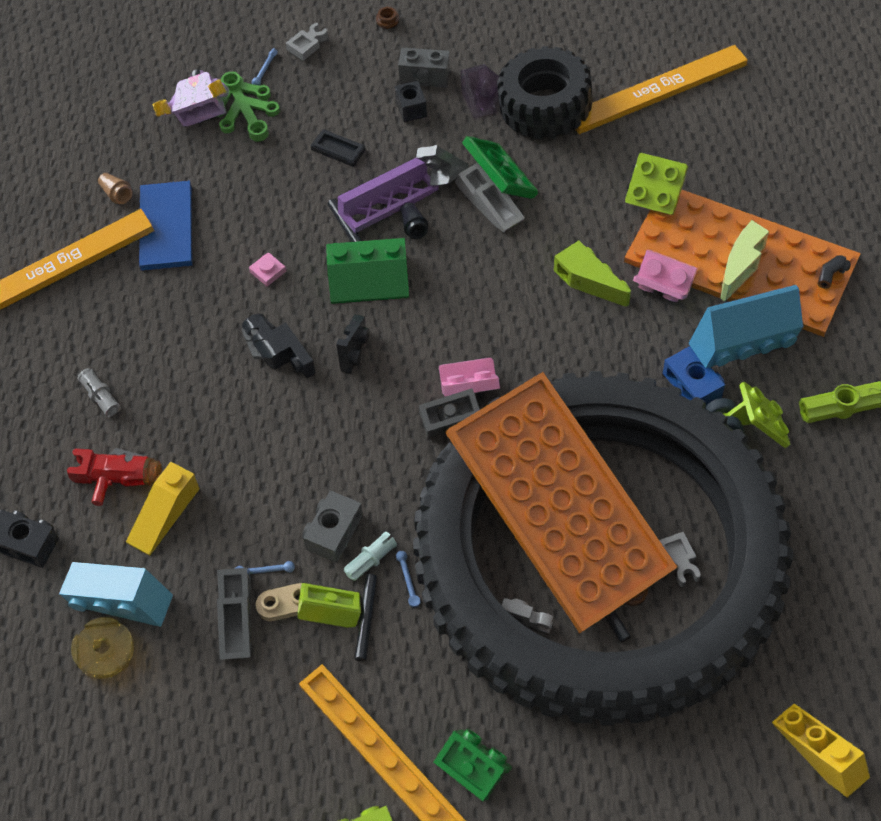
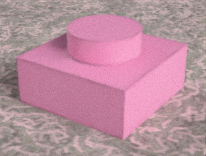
M268 252L252 264L249 270L264 285L269 286L286 272V267Z

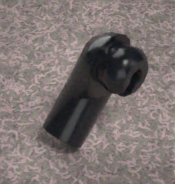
M837 255L822 265L818 279L819 287L824 289L830 288L834 273L837 271L840 273L849 271L851 263L849 260H846V256Z

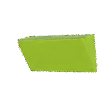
M306 583L301 584L298 619L348 628L356 627L361 613L360 593Z

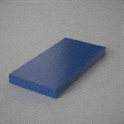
M180 181L140 185V209L143 210L154 229V232L139 239L140 269L152 270L192 266L191 182Z

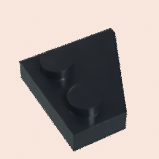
M354 314L350 324L344 330V335H347L346 339L339 338L336 343L341 372L351 374L354 365L358 366L362 357V350L360 348L362 343H367L370 329L366 327L365 316Z

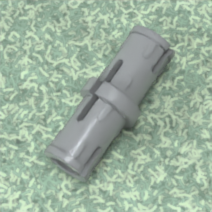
M87 368L79 373L78 380L88 391L90 400L99 405L106 417H111L121 410V405L110 394L108 385L99 380L93 369Z

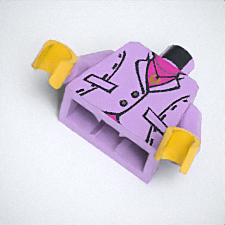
M197 69L191 72V78L182 80L177 84L176 93L169 103H167V100H161L152 105L157 117L163 114H175L183 126H190L226 113L222 97H226L229 94V88L220 79H213L210 73Z

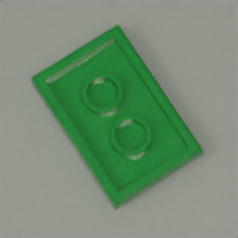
M466 136L462 144L502 193L530 199L536 197L539 193L499 143Z

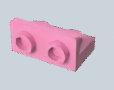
M647 250L638 275L634 276L633 281L639 283L638 288L653 293L655 289L664 293V298L678 302L679 299L687 298L698 268L652 250Z
M492 358L439 366L442 393L445 397L472 388L474 393L500 389L499 378L495 374Z

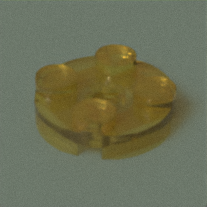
M107 617L97 618L85 624V629L79 635H75L71 645L72 658L82 673L92 678L104 679L124 671L128 667L134 653V641L129 630L117 620ZM102 642H106L107 646H110L109 650L104 654L95 652L96 648L101 647Z

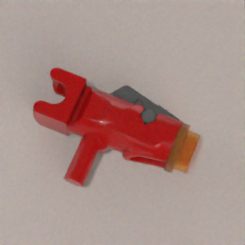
M115 448L108 455L95 454L90 449H74L72 453L81 465L67 469V474L72 482L92 484V481H97L91 502L96 506L103 505L107 487L112 485V483H121L123 486H151L162 474V464L160 461H155L154 458Z

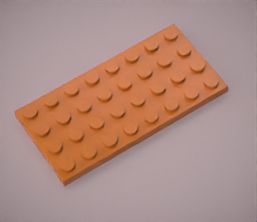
M681 190L673 215L654 210L649 211L624 257L625 263L640 268L646 251L652 250L697 267L698 270L691 288L721 298L722 283L729 254L743 229L753 220L769 231L766 245L761 251L758 269L726 301L731 302L797 285L800 294L802 329L824 337L861 254L685 190ZM837 255L846 256V260H849L851 263L849 271H845V273L837 271L834 273L830 288L824 289L819 287L818 279L822 265Z
M544 372L446 431V435L579 633L677 568L670 555Z

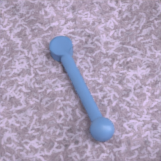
M273 48L270 51L256 78L252 79V84L261 85L262 76L278 52L276 49Z
M399 551L396 554V559L401 563L410 595L409 605L411 607H418L420 605V598L415 595L406 563L407 553Z
M287 561L284 565L249 569L250 574L283 570L290 573L294 571L295 564Z

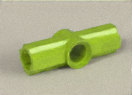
M881 381L855 387L842 384L833 392L801 398L799 406L803 421L812 423L834 417L846 419L851 417L853 413L881 407Z

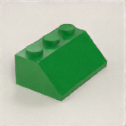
M405 238L326 244L331 304L409 298Z

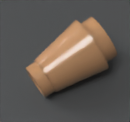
M109 173L100 175L98 184L113 203L124 204L131 199L132 189L127 181Z

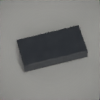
M323 129L311 144V150L354 167L366 151V146Z

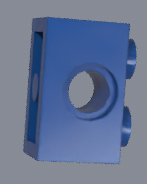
M691 346L665 359L663 374L673 386L681 389L682 396L690 400L698 397L706 402V406L710 402L722 398L725 388L722 376L718 372H714L711 367L705 368Z

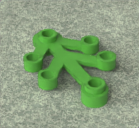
M236 72L225 73L221 78V82L229 88V94L226 97H222L224 107L231 95L235 101L226 117L220 121L221 131L223 133L233 132L235 129L234 122L241 111L248 123L249 137L254 141L265 140L269 134L267 124L262 120H257L251 108L266 111V114L271 117L279 114L280 108L277 102L263 101L270 98V88L266 85L258 86L245 83L243 78ZM242 92L256 94L258 99L244 96Z

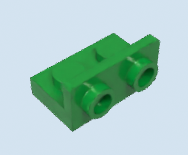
M470 729L455 730L433 763L479 799L486 801L505 773H509L512 766L506 762L507 757L495 748L488 749L481 743L482 738Z

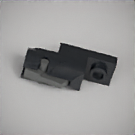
M260 313L254 314L243 321L242 333L253 359H263L274 370L290 362L293 369L297 373L301 371L306 379L316 374L313 359L287 323L276 328L264 314Z

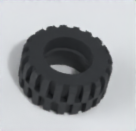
M541 46V49L536 50L535 48L528 49L526 53L520 52L517 54L514 60L510 59L499 74L497 87L500 113L505 123L510 125V128L517 133L520 131L523 136H534L535 139H542V137L554 139L557 135L565 136L570 133L571 129L576 130L581 126V120L585 121L592 109V76L590 69L579 56L575 57V54L569 50L565 52L560 47L551 49L548 46ZM543 89H552L560 91L556 94L549 96H536L531 94L535 91Z

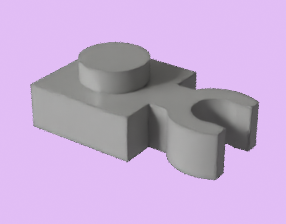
M314 23L310 26L308 33L301 30L287 41L286 49L304 61L320 48L319 42H323L328 38V31L325 28L319 32V24Z
M684 531L659 540L677 566L676 581L679 586L684 587L686 584L684 574H691L695 582H698L700 571L695 565L690 564L695 562L696 555Z
M504 598L502 607L518 622L528 629L532 627L541 633H550L553 624L552 615L535 612L533 607H530L525 601L520 599L509 600Z

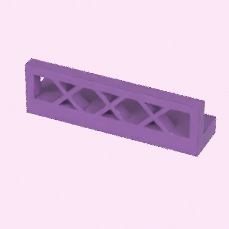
M415 158L338 196V214L357 233L400 211L405 203L411 202L414 204L437 191L439 185L430 186V176L427 174L426 163ZM421 180H424L428 185L424 189L413 188L414 184ZM404 193L408 194V197L396 199L393 198V195ZM377 203L387 204V208L383 210L372 209L373 205ZM363 214L366 215V218L356 223L351 216Z

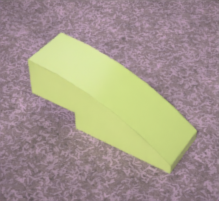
M753 220L743 229L729 254L721 290V299L724 301L758 269L761 251L765 248L769 231Z

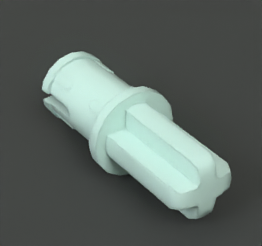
M384 532L369 547L364 546L361 549L362 553L345 566L344 571L348 578L355 581L373 565L378 566L380 564L379 560L397 546L395 539L392 537L388 541L387 538L390 537V534Z

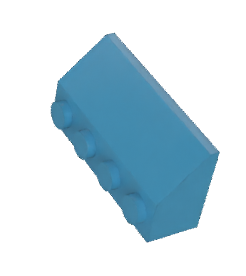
M797 285L708 307L688 344L705 368L716 365L723 366L730 361L737 359L745 360L755 354H766L773 349L792 346L797 341V336L803 328L799 288Z

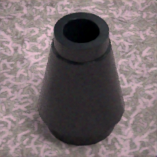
M405 203L401 207L404 232L412 239H420L427 234L429 223L413 203Z

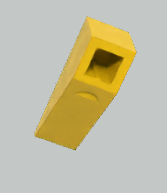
M796 704L790 706L772 721V724L825 781L846 797L851 795L870 778L865 754Z

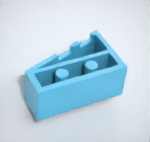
M72 562L59 593L69 602L68 605L75 610H92L159 627L162 626L173 594L146 568Z

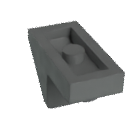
M439 146L417 149L416 158L426 163L427 167L432 168L430 186L449 184L457 178L459 173L468 169V163Z

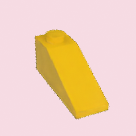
M173 462L168 464L153 484L126 540L127 544L149 556L152 554L200 489L192 472Z

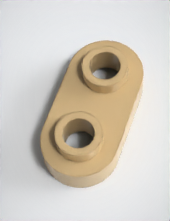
M302 583L261 593L256 600V609L259 616L266 621H276L297 616L299 600H296L295 597L300 594ZM268 601H275L273 606H266Z

